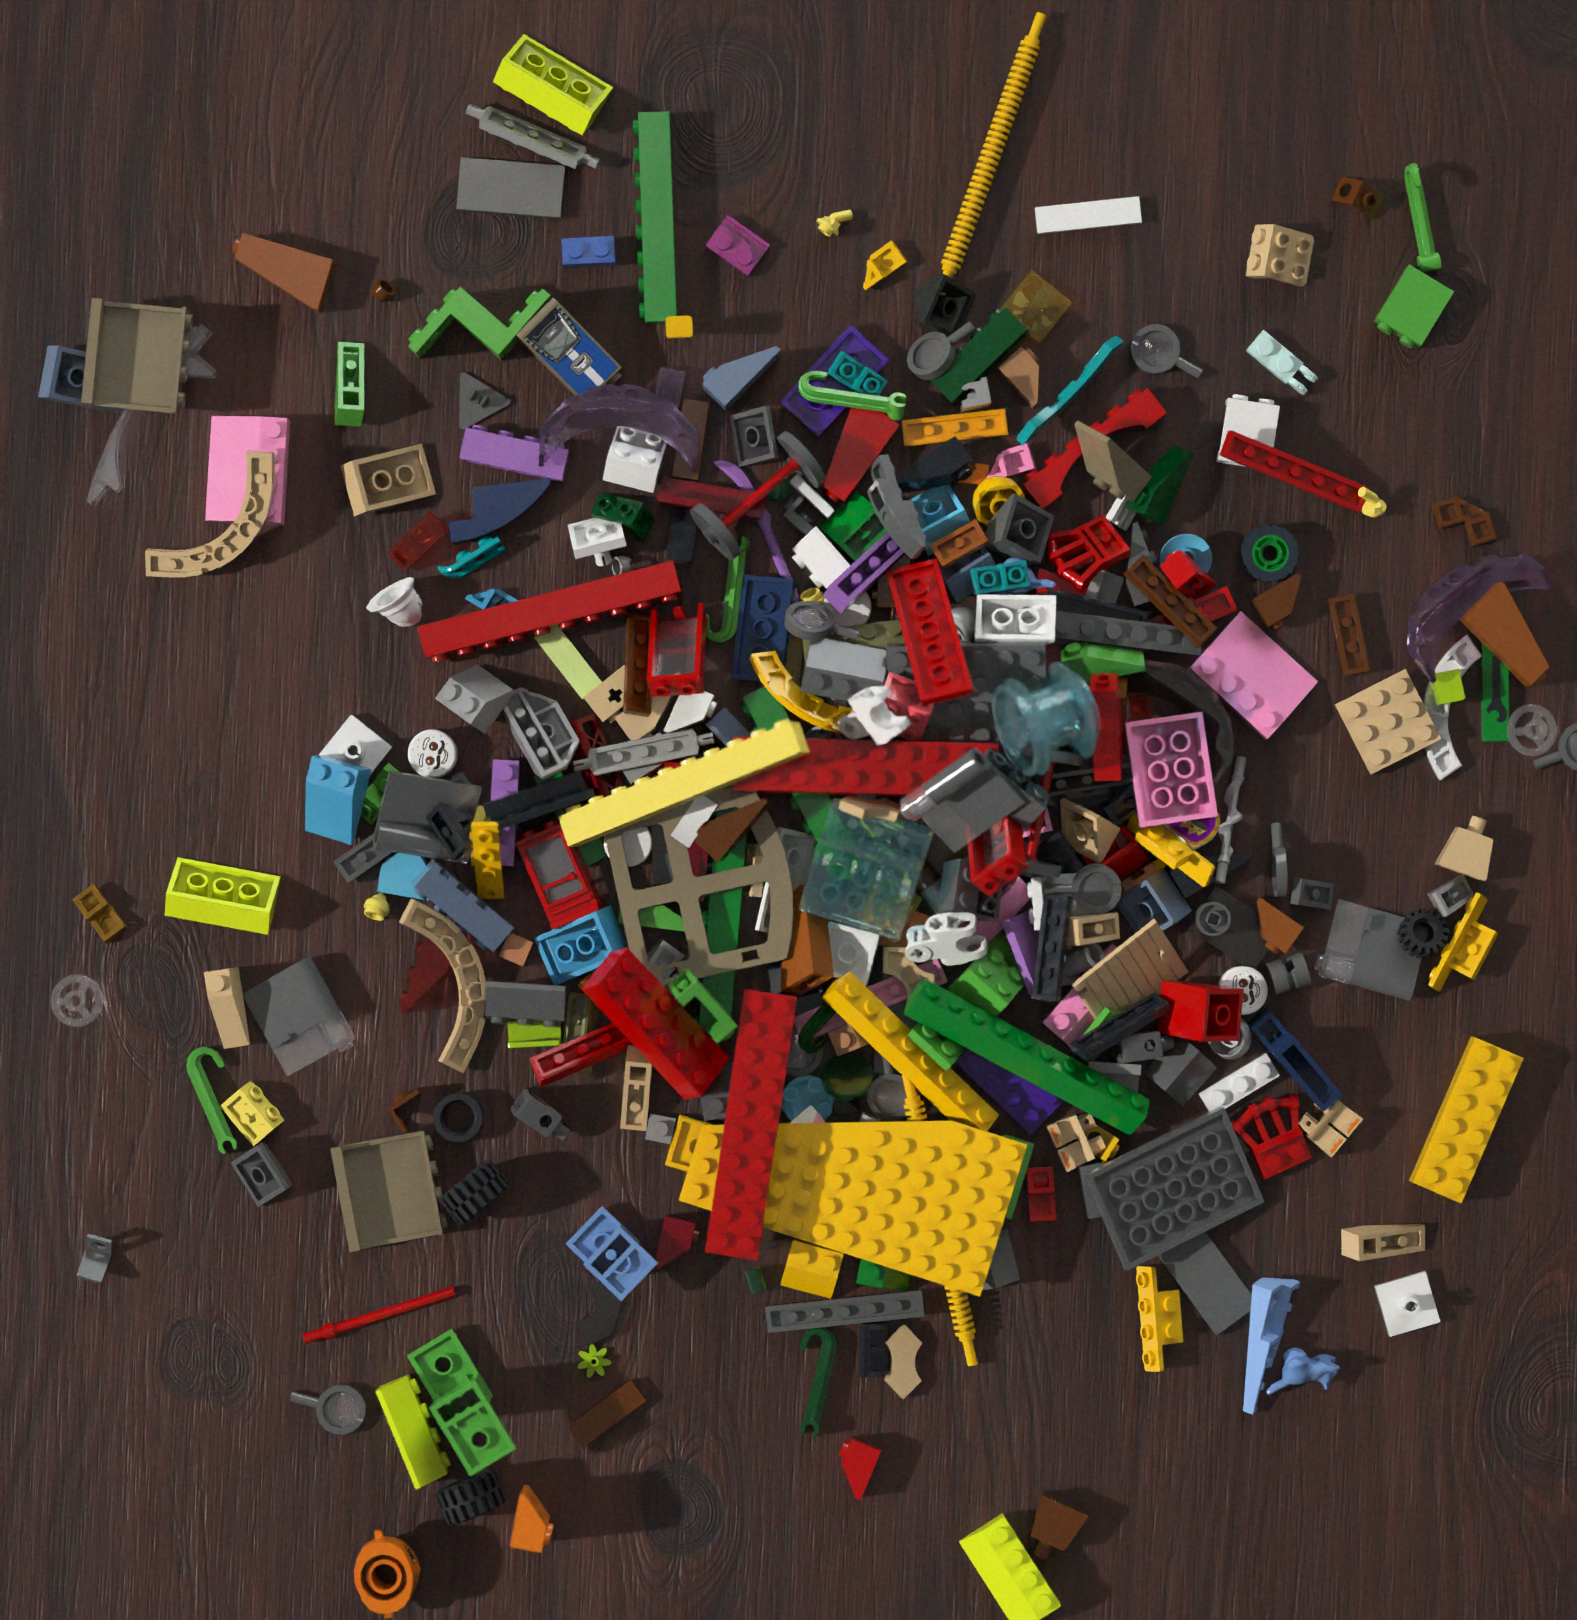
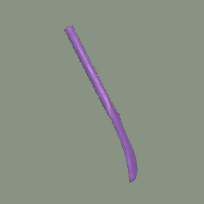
M723 460L714 462L741 490L755 492L748 477L735 464ZM764 509L763 520L757 521L780 578L792 579L776 537L773 534L772 516ZM796 587L793 604L801 601ZM806 613L796 615L799 624L809 620Z

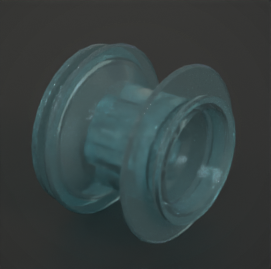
M1061 662L1052 663L1047 671V687L1033 692H1029L1016 679H1008L1004 684L994 689L992 712L1000 741L1014 766L1024 775L1045 774L1051 764V750L1066 744L1081 757L1087 758L1094 754L1097 746V737L1100 733V719L1097 706L1085 681L1068 666Z

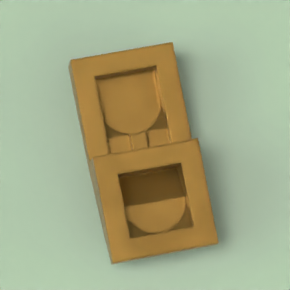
M94 884L72 899L105 943H109L128 928Z

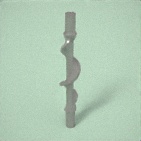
M1242 756L1236 757L1234 773L1231 776L1232 783L1227 787L1224 796V802L1228 806L1227 821L1218 827V835L1222 842L1221 854L1217 860L1215 882L1224 884L1226 881L1227 869L1233 853V849L1230 846L1233 824L1242 819V813L1236 809L1239 789L1245 779L1244 771L1247 758Z

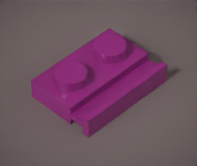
M727 215L706 244V247L749 277L765 252L769 249L770 244Z

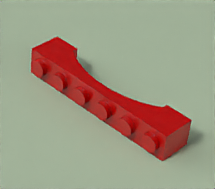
M1148 388L1143 392L1137 389L1127 397L1130 401L1122 408L1118 404L1107 413L1109 417L1102 424L1096 421L1090 428L1106 437L1130 428L1141 427L1145 431L1165 416L1167 412ZM1075 437L1065 445L1067 451L1059 456L1056 452L1044 462L1047 466L1040 472L1034 469L1024 477L1026 483L1022 485L1023 489L1041 509H1045L1062 496L1063 492L1060 490L1062 482L1070 467L1082 455L1078 437Z

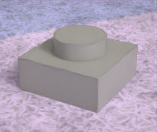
M650 1113L645 1139L671 1144L676 1118Z

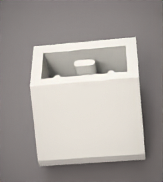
M618 424L607 456L603 480L654 493L668 437Z

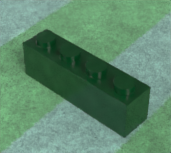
M1006 307L1003 310L997 309L989 317L988 320L990 322L983 329L979 327L971 334V341L965 347L961 345L955 350L954 360L948 370L939 377L930 380L954 406L972 390H962L965 384L980 381L1030 333Z

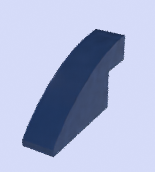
M550 478L471 487L475 519L449 522L451 543L459 544L473 541L507 527L522 517L543 497L551 487Z
M1265 1008L1247 1023L1249 1029L1322 1112L1343 1095L1298 1040L1282 1026L1270 1010Z

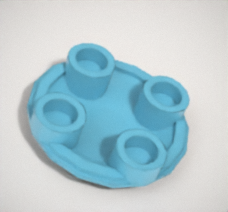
M811 1075L799 1076L789 1082L783 1091V1111L791 1121L810 1105L813 1106L824 1121L832 1113L834 1104L833 1093L828 1084L819 1077Z

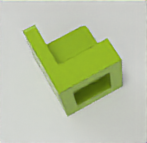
M1459 669L1430 675L1436 706L1465 699Z

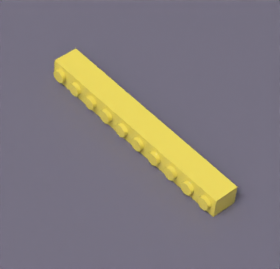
M789 719L779 721L774 724V729L767 732L766 729L757 730L751 733V738L743 741L740 738L730 741L725 749L720 751L719 748L704 752L705 757L698 760L695 757L686 759L681 762V767L674 770L672 767L662 769L657 772L658 776L650 779L649 776L634 781L635 785L632 787L621 786L613 789L610 796L605 798L603 795L596 796L588 800V805L583 807L575 805L565 809L566 814L558 816L567 845L579 847L810 753L800 723L790 722Z

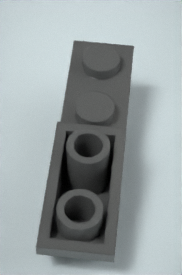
M879 455L869 467L874 482L867 491L877 517L893 541L911 559H917L926 548V537L922 533L919 524V514L915 510L912 500H902V490L898 487L895 468L891 464L889 455Z

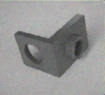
M87 1234L86 1249L77 1272V1278L102 1284L112 1256V1240ZM94 1242L102 1243L105 1246L97 1245Z

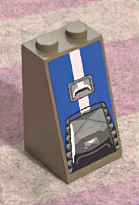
M554 297L516 334L518 340L585 407L589 403L595 405L604 395L601 391L608 384L611 387L614 386L622 377L620 374L622 367Z

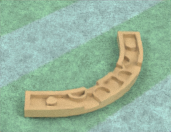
M249 450L246 452V491L239 515L221 536L205 545L191 549L148 548L145 550L146 576L170 578L197 576L224 566L243 552L262 529L272 505L275 484V451Z
M410 899L399 923L426 936L443 951L454 970L458 985L459 1008L456 1023L438 1061L464 1073L478 1045L485 1024V1018H483L486 1000L484 971L473 945L468 942L458 926L437 911L416 900Z

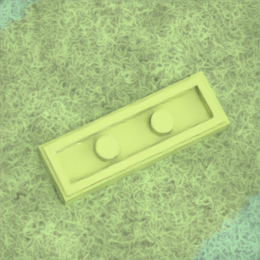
M559 626L550 628V634L534 637L582 700L584 696L602 683Z

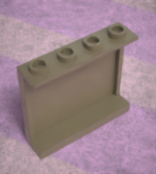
M92 298L81 403L85 406L179 415L180 408L183 409L185 405V393H181L182 382H187L188 367L184 366L185 356L190 354V340H187V331L192 330L193 314H189L190 310L187 307L172 308L110 302Z
M426 1130L347 1144L330 1149L350 1252L428 1236L443 1235L445 1233L444 1228H448L446 1213H441L439 1202L443 1195L441 1186L436 1187L434 1177L438 1176L436 1160L431 1161L430 1151L434 1150L432 1137L431 1135H426Z

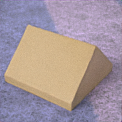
M1062 798L1060 800L1062 833L1076 852L1097 863L1102 862L1121 828L1082 806Z

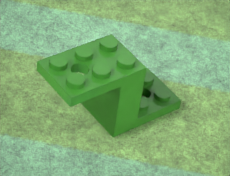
M461 287L457 291L452 289L443 299L445 302L443 307L439 311L434 309L427 317L426 321L428 324L422 331L418 328L409 338L411 343L408 347L420 359L455 320L502 361L519 341L516 334L552 299L551 295L543 288L539 293L535 290L525 302L527 307L522 312L516 311L509 319L508 323H510V326L507 328Z
M1000 931L988 944L987 954L980 959H976L946 989L995 1017L1010 1003L1025 984L1007 936ZM919 1022L907 1035L945 1071L952 1066L966 1049L964 1046Z
M453 1328L407 1355L434 1400L429 1407L470 1476L517 1448L489 1402L493 1394ZM446 1357L449 1359L451 1366L448 1371L442 1372L437 1369L436 1360L438 1358ZM474 1433H485L487 1443L484 1446H476L472 1441Z

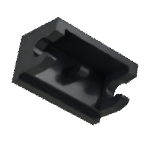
M859 1323V1377H885L887 1375L888 1348L885 1342L888 1340V1323Z

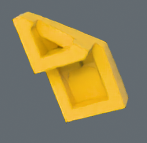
M893 240L870 255L869 260H867L866 278L863 284L865 290L870 289L907 263V260Z

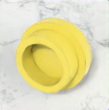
M817 587L809 588L800 595L801 601L817 602L822 605L825 599L823 597L824 593Z
M379 893L368 898L364 903V914L373 920L383 921L384 917L388 916L390 912L386 896L383 893Z

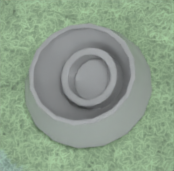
M1241 1018L1239 1041L1208 1042L1209 1047L1215 1055L1223 1059L1233 1060L1241 1057L1248 1051L1251 1044L1249 1026Z

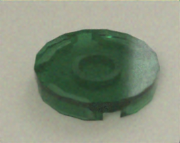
M845 1053L830 1058L823 1065L821 1071V1081L826 1093L835 1099L850 1101L855 1097L859 1096L860 1098L866 1095L871 1089L874 1080L872 1066L867 1059L853 1053Z

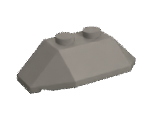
M522 687L514 690L515 693L502 711L514 738L534 773L543 780L566 769L580 741L558 702L543 695L529 692Z

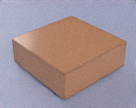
M510 932L499 957L524 966L534 942Z

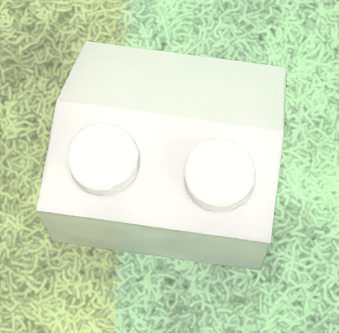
M817 527L813 528L792 549L795 553L792 556L793 560L801 569L805 566L812 573L809 578L818 588L823 586L827 590L829 585L850 567L849 563Z
M706 691L702 694L679 695L663 731L665 733L680 731L703 722L706 716L711 718L717 706V703L713 701L714 695Z

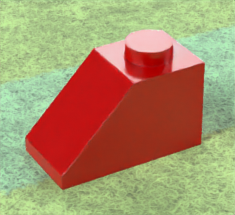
M1180 549L1169 554L1165 562L1160 565L1174 587L1194 600L1202 597L1216 585L1214 580L1197 562Z
M851 1437L849 1442L844 1441L839 1456L843 1457L841 1463L855 1498L861 1500L881 1449Z

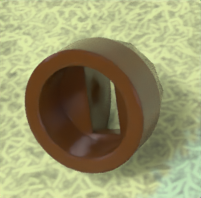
M379 279L372 287V296L376 295L379 298L378 302H386L395 294L393 286L384 279Z

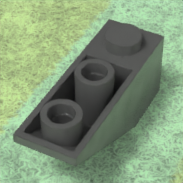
M1138 522L1132 524L1129 544L1131 556L1127 559L1126 571L1142 555L1154 566L1158 565L1153 550L1148 551L1145 542L1149 541L1146 529L1144 526L1139 527ZM1125 576L1124 584L1133 608L1151 602Z
M987 748L984 756L1026 800L1023 805L1011 812L1009 816L1027 829L1046 809L1050 795L1047 794L1042 786L1036 785L1029 780L1021 770L1015 769L1007 763L1002 755L994 753L991 749Z

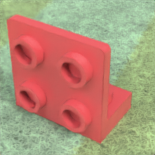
M889 672L884 686H887L892 694L885 698V704L891 713L898 717L906 716L911 723L896 736L902 737L907 741L920 742L934 703L922 706L915 681Z

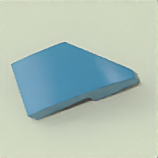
M490 589L475 595H467L465 598L482 610L497 606V603L501 600L503 601L500 605L518 601L500 589Z

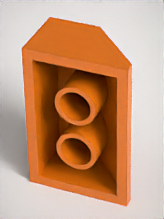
M529 1485L523 1486L519 1496L510 1547L541 1553L544 1546H549L554 1524L549 1523L550 1515Z

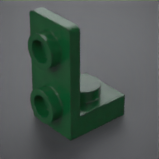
M604 493L599 495L590 511L593 518L626 525L634 539L640 541L645 540L655 521L643 502Z

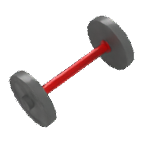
M787 431L778 435L775 441L788 464L721 521L701 503H698L690 510L693 520L702 531L704 537L730 560H734L741 554V549L727 528L796 471L814 488L820 487L826 481L822 468L812 454L798 439Z
M1046 742L1045 746H1032L1020 743L1019 754L1040 758L1044 762L1040 786L1046 790L1047 794H1049L1055 764L1060 762L1078 766L1083 765L1084 755L1060 750L1061 745ZM1045 810L1032 822L1026 851V863L1029 865V868L1020 875L1035 877V874L1060 877L1062 866L1039 861L1036 858ZM998 854L997 860L1005 854Z

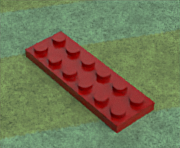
M937 558L886 570L921 705L925 706L974 694Z

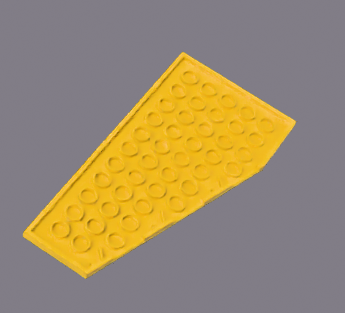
M955 1121L778 1123L763 1228L981 1296L1028 1144ZM724 1124L701 1126L679 1201L711 1211Z

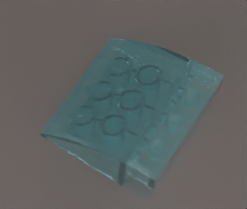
M834 797L825 827L818 840L798 910L900 941L935 829L901 818L896 822L880 818L861 819L838 809L841 799Z

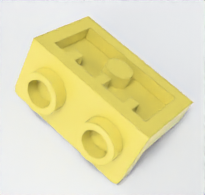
M252 1081L241 1087L220 1106L253 1146L284 1121L279 1110L267 1100L262 1090Z

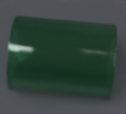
M761 1266L744 1271L751 1294L768 1289Z

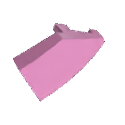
M1029 443L1004 450L1001 454H998L996 462L986 478L992 476L1010 477L1036 469Z

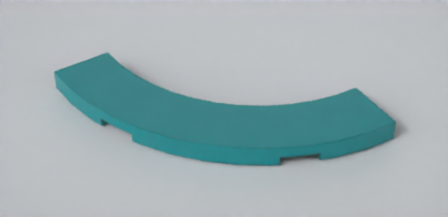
M1114 336L1105 342L1085 366L1079 379L1076 382L1072 381L1058 395L1057 402L1051 408L1046 406L1040 413L1029 420L1016 440L1024 445L1048 426L1094 379L1124 341L1118 336Z

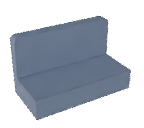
M725 707L711 721L705 724L726 747H728V742L733 741V737H751L746 728Z

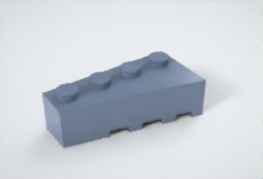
M433 858L413 881L415 887L413 891L425 901L428 898L436 904L433 908L443 916L449 915L456 921L454 924L465 935L467 932H470L476 937L474 942L484 951L489 948L494 952L514 929L513 925Z

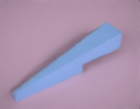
M1262 1277L1253 1283L1244 1412L1253 1415L1257 1411L1256 1406L1260 1390H1264L1266 1384L1263 1382L1264 1372L1266 1368L1272 1367L1284 1332L1283 1326L1287 1311L1290 1312L1292 1304L1289 1303L1291 1293L1299 1288L1300 1281Z

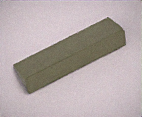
M569 992L563 1044L597 1030L600 1008L587 994ZM592 1066L585 1068L581 1071H578L576 1073L590 1074L592 1072Z

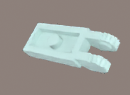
M1265 330L1258 335L1246 350L1282 382L1288 383L1302 395H1305L1307 392L1306 387L1292 378L1297 370L1313 383L1318 379L1311 370L1302 365V361Z

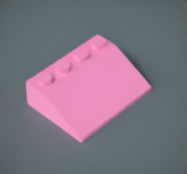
M257 416L211 417L205 521L234 522L239 515L246 491V452L249 450L275 451L274 494L272 505L264 524L284 525L290 420L288 418Z
M1241 611L1188 668L1195 677L1264 740L1274 733L1318 682Z
M1202 712L1124 723L1140 828L1218 816Z

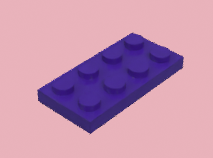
M850 325L806 373L810 371L828 372L840 351L845 352L877 374L889 362V359ZM829 374L826 380L809 381V384L814 387L854 392ZM798 381L781 399L780 403L819 438L846 407L817 403L805 399L799 392Z
M969 1049L955 1061L1031 1135L1064 1101Z

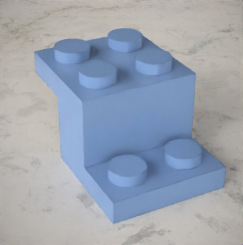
M603 1205L566 1243L584 1261L583 1265L620 1301L658 1264L639 1244L640 1241Z

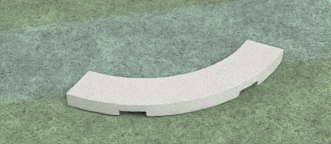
M1465 635L1448 650L1432 674L1459 669L1462 677L1466 670L1482 655L1469 636ZM1430 678L1424 694L1423 704L1441 740L1425 747V751L1433 771L1438 779L1442 780L1461 767L1462 764L1453 749L1448 731L1450 703L1436 706Z

